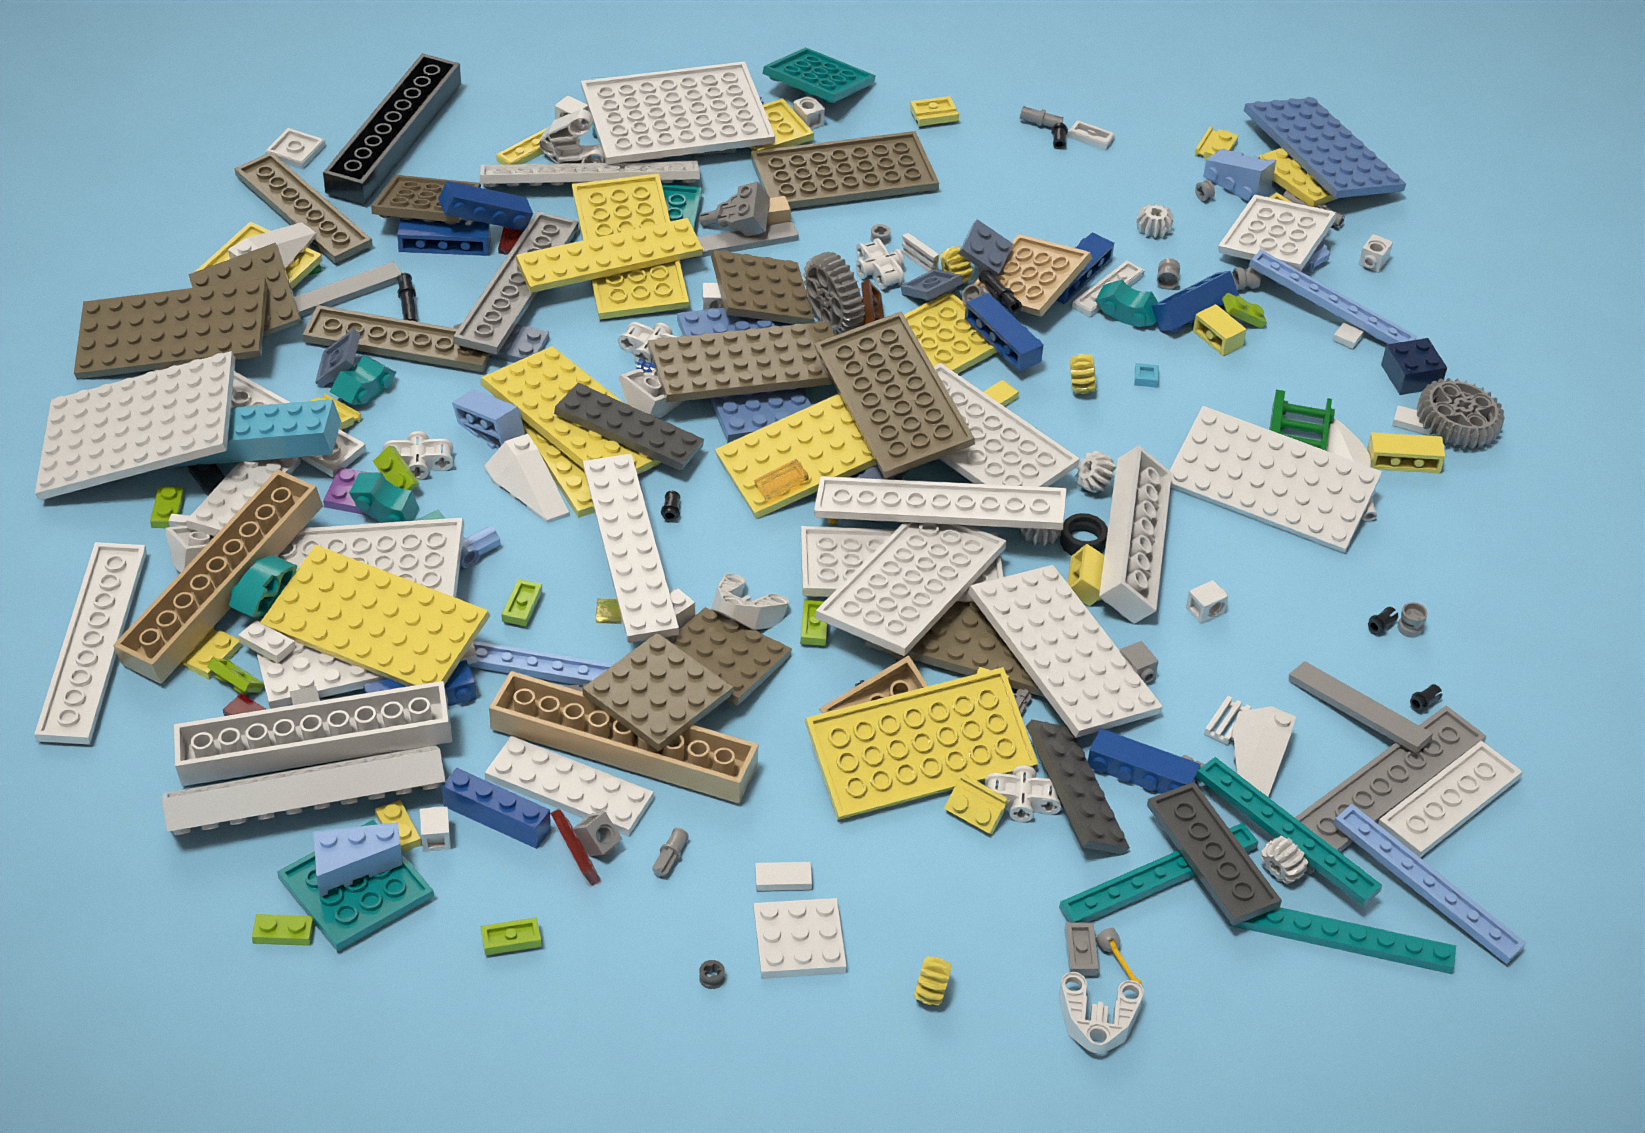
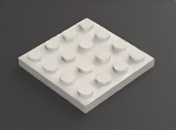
M1254 195L1218 245L1219 253L1251 260L1261 249L1295 269L1302 271L1335 222L1336 212Z

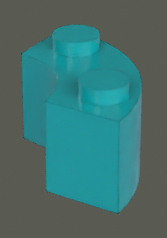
M1122 279L1104 284L1095 299L1105 314L1122 323L1142 327L1154 325L1156 322L1151 306L1158 303L1152 291L1142 292L1134 290Z
M363 355L359 363L352 369L340 371L330 393L352 405L366 404L376 398L385 388H389L392 385L396 371Z
M381 472L359 473L349 491L357 508L382 523L414 521L419 510L412 490L394 486L386 480Z
M275 555L258 559L244 574L239 583L232 588L229 606L251 617L265 616L288 582L295 575L297 565Z

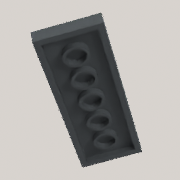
M577 383L555 406L554 414L679 471L685 468L703 447L704 443L703 438L691 432H687L671 423H667L580 383Z
M1031 719L1026 728L1082 847L1124 855L1130 848L1125 839L1124 832L1120 829L1114 812L1110 808L1104 791L1100 788L1095 773L1091 769L1085 757V752L1081 749L1077 738L1067 726Z
M1195 782L1148 799L1147 807L1232 925L1281 906V898Z

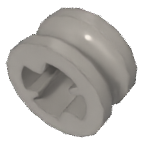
M1210 180L1196 184L1195 192L1200 201L1214 198L1215 188Z
M883 224L874 225L871 228V242L879 238L883 245L889 243L890 228Z

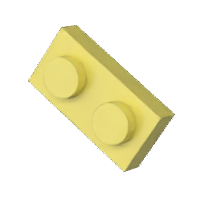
M401 800L375 809V815L380 824L398 822L401 852L421 846V838Z

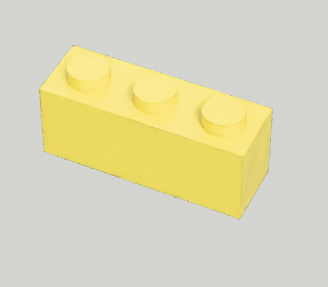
M1371 432L1367 451L1371 458V468L1377 470L1441 473L1445 459L1443 440L1440 436Z

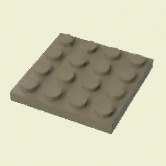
M395 175L372 204V214L379 215L382 218L395 216L401 217L403 220L416 218L423 219L425 222L437 220L444 221L446 224H456L462 218L445 215L438 199L446 181L481 188V184L478 182Z
M276 242L188 274L192 288L265 279L268 286L263 337L302 323Z
M713 250L711 259L724 310L727 315L791 324L814 322V316L807 299L808 296L798 262Z
M706 607L679 629V635L671 636L668 639L672 644L733 686V694L726 701L736 706L744 701L791 656L792 648L781 642L773 640Z
M658 633L583 687V696L658 751L733 694V686Z

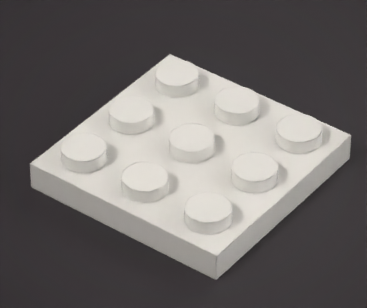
M837 898L754 903L753 911L761 979L846 973L847 966Z

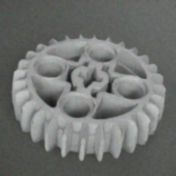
M824 252L810 258L804 268L805 273L803 276L806 280L803 283L806 285L807 299L810 301L818 321H829L835 335L860 327L861 322L864 320L863 315L865 314L863 311L865 305L862 303L864 297L860 294L861 289L858 287V280H855L854 272L850 271V265H846L845 259H841V256L836 255L834 252Z
M1450 378L1446 379V381L1439 379L1438 382L1433 381L1427 385L1420 395L1416 408L1419 422L1424 423V429L1430 428V435L1440 436L1445 440V444L1450 442L1453 443L1454 447L1461 445L1463 449L1466 446H1469L1471 449L1475 448V446L1482 448L1483 445L1488 446L1490 442H1494L1503 427L1505 419L1501 403H1497L1496 397L1491 398V392L1486 393L1484 387L1478 388L1476 384H1468L1467 380L1460 382L1458 378L1455 381H1452Z

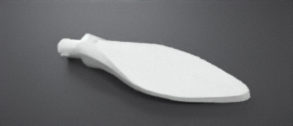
M1334 419L1328 429L1326 451L1371 467V458L1363 443L1343 423ZM1373 495L1363 514L1362 519L1364 521H1372L1377 517Z

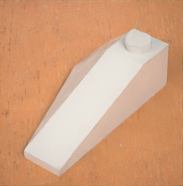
M297 223L242 240L228 249L229 258L232 259L276 242L286 269L287 266H292L294 258L298 253L304 252L306 247L316 238L317 234L304 223Z
M653 368L652 372L644 373L642 369H635L620 375L619 380L626 403L658 419L684 402H666L655 368Z
M528 434L505 441L484 465V469L494 485L498 488L503 487L510 492V496L513 499H519L525 503L527 509L544 522L550 523L569 516V511L538 448Z
M187 526L165 528L172 563L180 573L214 538L212 535L188 529Z
M1272 706L1239 711L1231 732V738L1234 741L1235 750L1233 758L1236 760L1237 774L1267 797L1270 794L1296 716Z

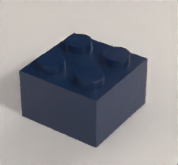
M1429 338L1387 344L1385 347L1381 366L1399 395L1422 392L1433 381L1444 380L1447 366Z

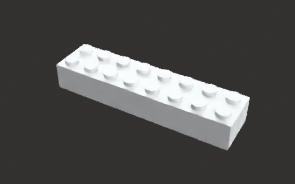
M1139 445L1117 459L1099 597L1104 602L1111 605L1133 624L1154 613L1157 609L1172 472Z

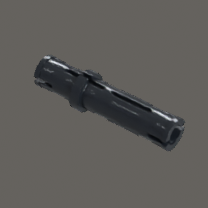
M984 270L980 273L979 281L985 285L1002 306H1005L1013 314L1021 310L1022 303L1014 296L1011 289L1006 288L991 271Z
M401 273L402 280L400 275L397 277L399 284L397 293L398 298L401 300L403 320L418 322L414 300L416 291L412 286V276L409 273Z

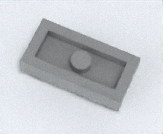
M1065 923L1064 930L1069 972H1077L1083 976H1098L1099 965L1094 923Z

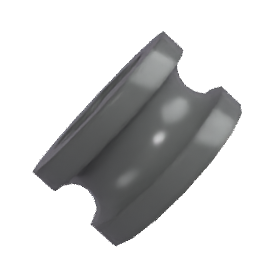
M708 960L701 964L699 968V981L701 985L708 989H716L723 985L725 981V968L723 964L716 960ZM713 972L717 973V975L713 974L711 977L707 976V974L711 975Z

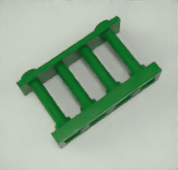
M1276 389L1269 430L1284 435V432L1280 430H1284V428L1321 434L1320 441L1290 435L1284 436L1326 451L1329 422L1333 423L1335 409L1331 408L1332 399L1327 398L1325 410L1289 404L1288 401L1284 400L1285 391ZM1292 413L1321 418L1323 423L1319 425L1286 419V416H1282V414Z

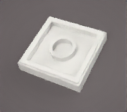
M287 128L268 147L265 154L272 152L285 164L304 169L326 144L324 139Z

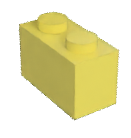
M1215 304L1195 315L1193 332L1219 354L1225 356L1243 347L1247 329Z
M1086 544L1071 556L1067 583L1078 598L1090 607L1097 600L1102 599L1099 597L1105 555Z

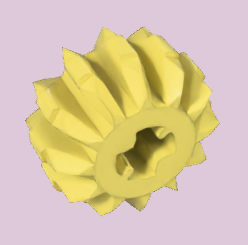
M960 246L948 248L940 256L941 270L962 275L964 283L972 278L973 271L971 262L958 254Z
M1091 354L1072 356L1070 371L1073 391L1081 394L1094 392L1096 389L1094 357Z
M927 956L924 959L914 993L915 999L928 1005L938 1006L942 1003L952 968L950 962L936 956Z

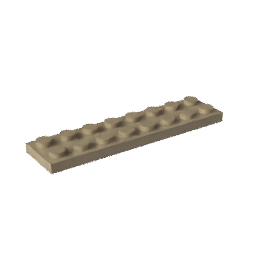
M270 152L234 168L235 175L291 225L302 222L315 231L317 236L311 243L334 263L373 246L371 237L274 153Z
M317 305L302 334L303 342L331 346L354 328L361 334L357 351L478 372L484 371L491 353L453 344V336L458 330L456 328Z

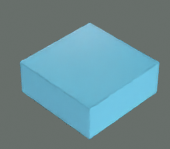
M1136 363L1134 385L1157 388L1159 365Z

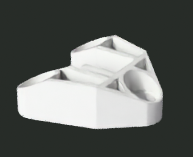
M584 109L554 120L542 134L539 141L541 150L556 164L603 163L605 160L601 146H584L579 144L580 138L578 136L587 133L593 122L592 114ZM578 119H585L588 123L582 124ZM591 155H599L601 159H595Z
M728 573L724 575L717 587L711 610L753 630L771 628L784 619L789 604L787 598L779 594H768L750 602V596L742 597L746 580L737 574Z
M1066 973L1061 980L1059 1000L1067 1034L1086 1050L1093 1053H1105L1125 1043L1142 1005L1144 995L1142 985L1134 980H1126L1119 985L1112 1024L1107 1023L1109 1007L1104 1006V1002L1091 1005L1089 1021L1085 1020L1087 981L1080 973ZM1075 982L1080 985L1081 989L1071 991L1066 987V984ZM1131 990L1138 997L1136 999H1128L1123 995V992ZM1093 1040H1098L1102 1043H1096Z

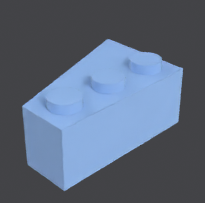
M1221 149L1206 160L1203 177L1250 202L1254 195L1267 197L1270 194L1277 160L1270 159L1267 161L1260 159L1259 156L1248 157L1240 152Z
M475 389L452 402L457 422L477 438L482 436L489 441L487 446L491 449L495 447L499 449L505 441L525 435L521 420L522 415L518 406Z
M398 822L313 832L316 875L320 897L327 895L328 890L340 885H344V887L353 884V880L368 875L372 877L402 865Z

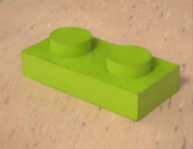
M1227 293L1222 298L1227 314L1261 329L1267 323L1264 310L1258 304L1249 303L1241 296H1234L1230 293Z
M389 445L373 460L379 472L394 486L413 490L419 485V482L395 446Z
M158 487L150 519L151 528L170 527L169 518L171 514L180 515L185 495L184 487Z
M518 579L501 614L502 621L527 626L542 593V584Z
M804 600L800 644L826 646L828 623L816 619V610L825 601Z
M211 658L207 668L216 673V678L235 685L234 689L239 693L248 695L249 692L261 693L264 686L263 682L228 659Z
M256 914L252 942L253 944L310 946L314 926L313 918L302 915Z
M537 917L481 926L485 955L542 947Z

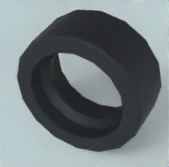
M1079 513L1071 515L1064 521L1060 544L1064 551L1071 556L1086 544L1103 553L1106 548L1108 527L1103 520L1092 514ZM1087 531L1094 534L1097 539L1081 541L1074 538L1071 533Z

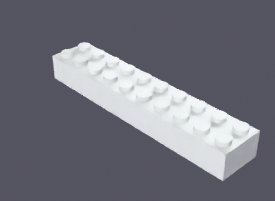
M444 681L174 724L175 767L182 786L453 742Z
M436 745L163 793L162 805L167 832L173 831L174 835L190 833V829L197 826H202V830L219 827V822L230 821V825L247 822L246 818L258 816V820L275 817L274 812L285 811L286 815L303 812L302 807L313 806L314 810L330 807V802L340 801L341 805L358 802L357 797L367 796L369 800L385 797V792L390 791L396 792V795L411 793L412 787L421 786L423 790L440 787V782H445L440 749Z

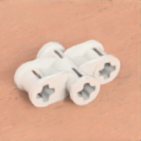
M879 238L867 244L858 243L856 245L858 256L856 271L861 279H865L867 275L872 274L873 279L881 290L886 289L889 285H902L904 283V273L902 270L904 267V257L899 249H894L892 253H888Z
M631 322L627 327V331L618 337V344L623 350L633 353V358L637 363L639 359L645 358L646 362L651 363L652 359L648 350V340L674 338L676 336H673L671 328L665 323H656L652 329L638 322Z
M422 431L410 433L407 440H390L383 445V451L389 445L395 446L417 480L426 478L429 471H446L453 466V458L451 456L453 443L447 439H429V436Z
M1017 766L1013 769L1012 775L991 773L985 778V786L1010 799L1004 809L1010 810V817L1015 821L1027 822L1033 818L1034 813L1053 815L1061 810V802L1051 779L1037 778L1036 771L1030 766Z

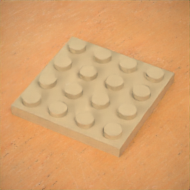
M1018 234L1012 241L1013 246L996 278L1006 288L1011 289L1014 296L1022 303L1020 311L1042 317L1092 260V256L1088 251ZM979 279L974 283L981 288L987 289Z

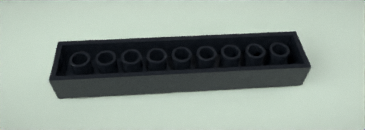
M422 53L323 171L325 193L365 204L461 85L460 63Z

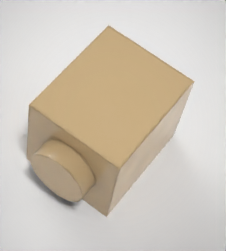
M786 197L770 198L766 226L790 222L791 209Z

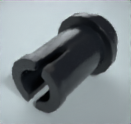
M1056 123L1051 129L1053 147L1063 149L1066 147L1068 128L1064 123Z
M672 490L666 492L664 506L661 508V515L666 521H675L680 516V509L678 508L680 494Z
M1389 606L1378 615H1372L1368 622L1369 630L1375 634L1385 632L1387 626L1398 619V612L1390 616L1396 609Z
M1432 684L1422 692H1415L1410 699L1411 707L1416 711L1427 710L1430 704L1442 698L1443 694H1438L1442 692L1441 688L1436 684Z

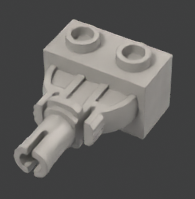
M758 182L738 186L737 194L732 196L727 202L720 203L716 210L700 213V224L703 227L719 223L721 227L730 226L734 229H740L746 237L765 233L770 197Z

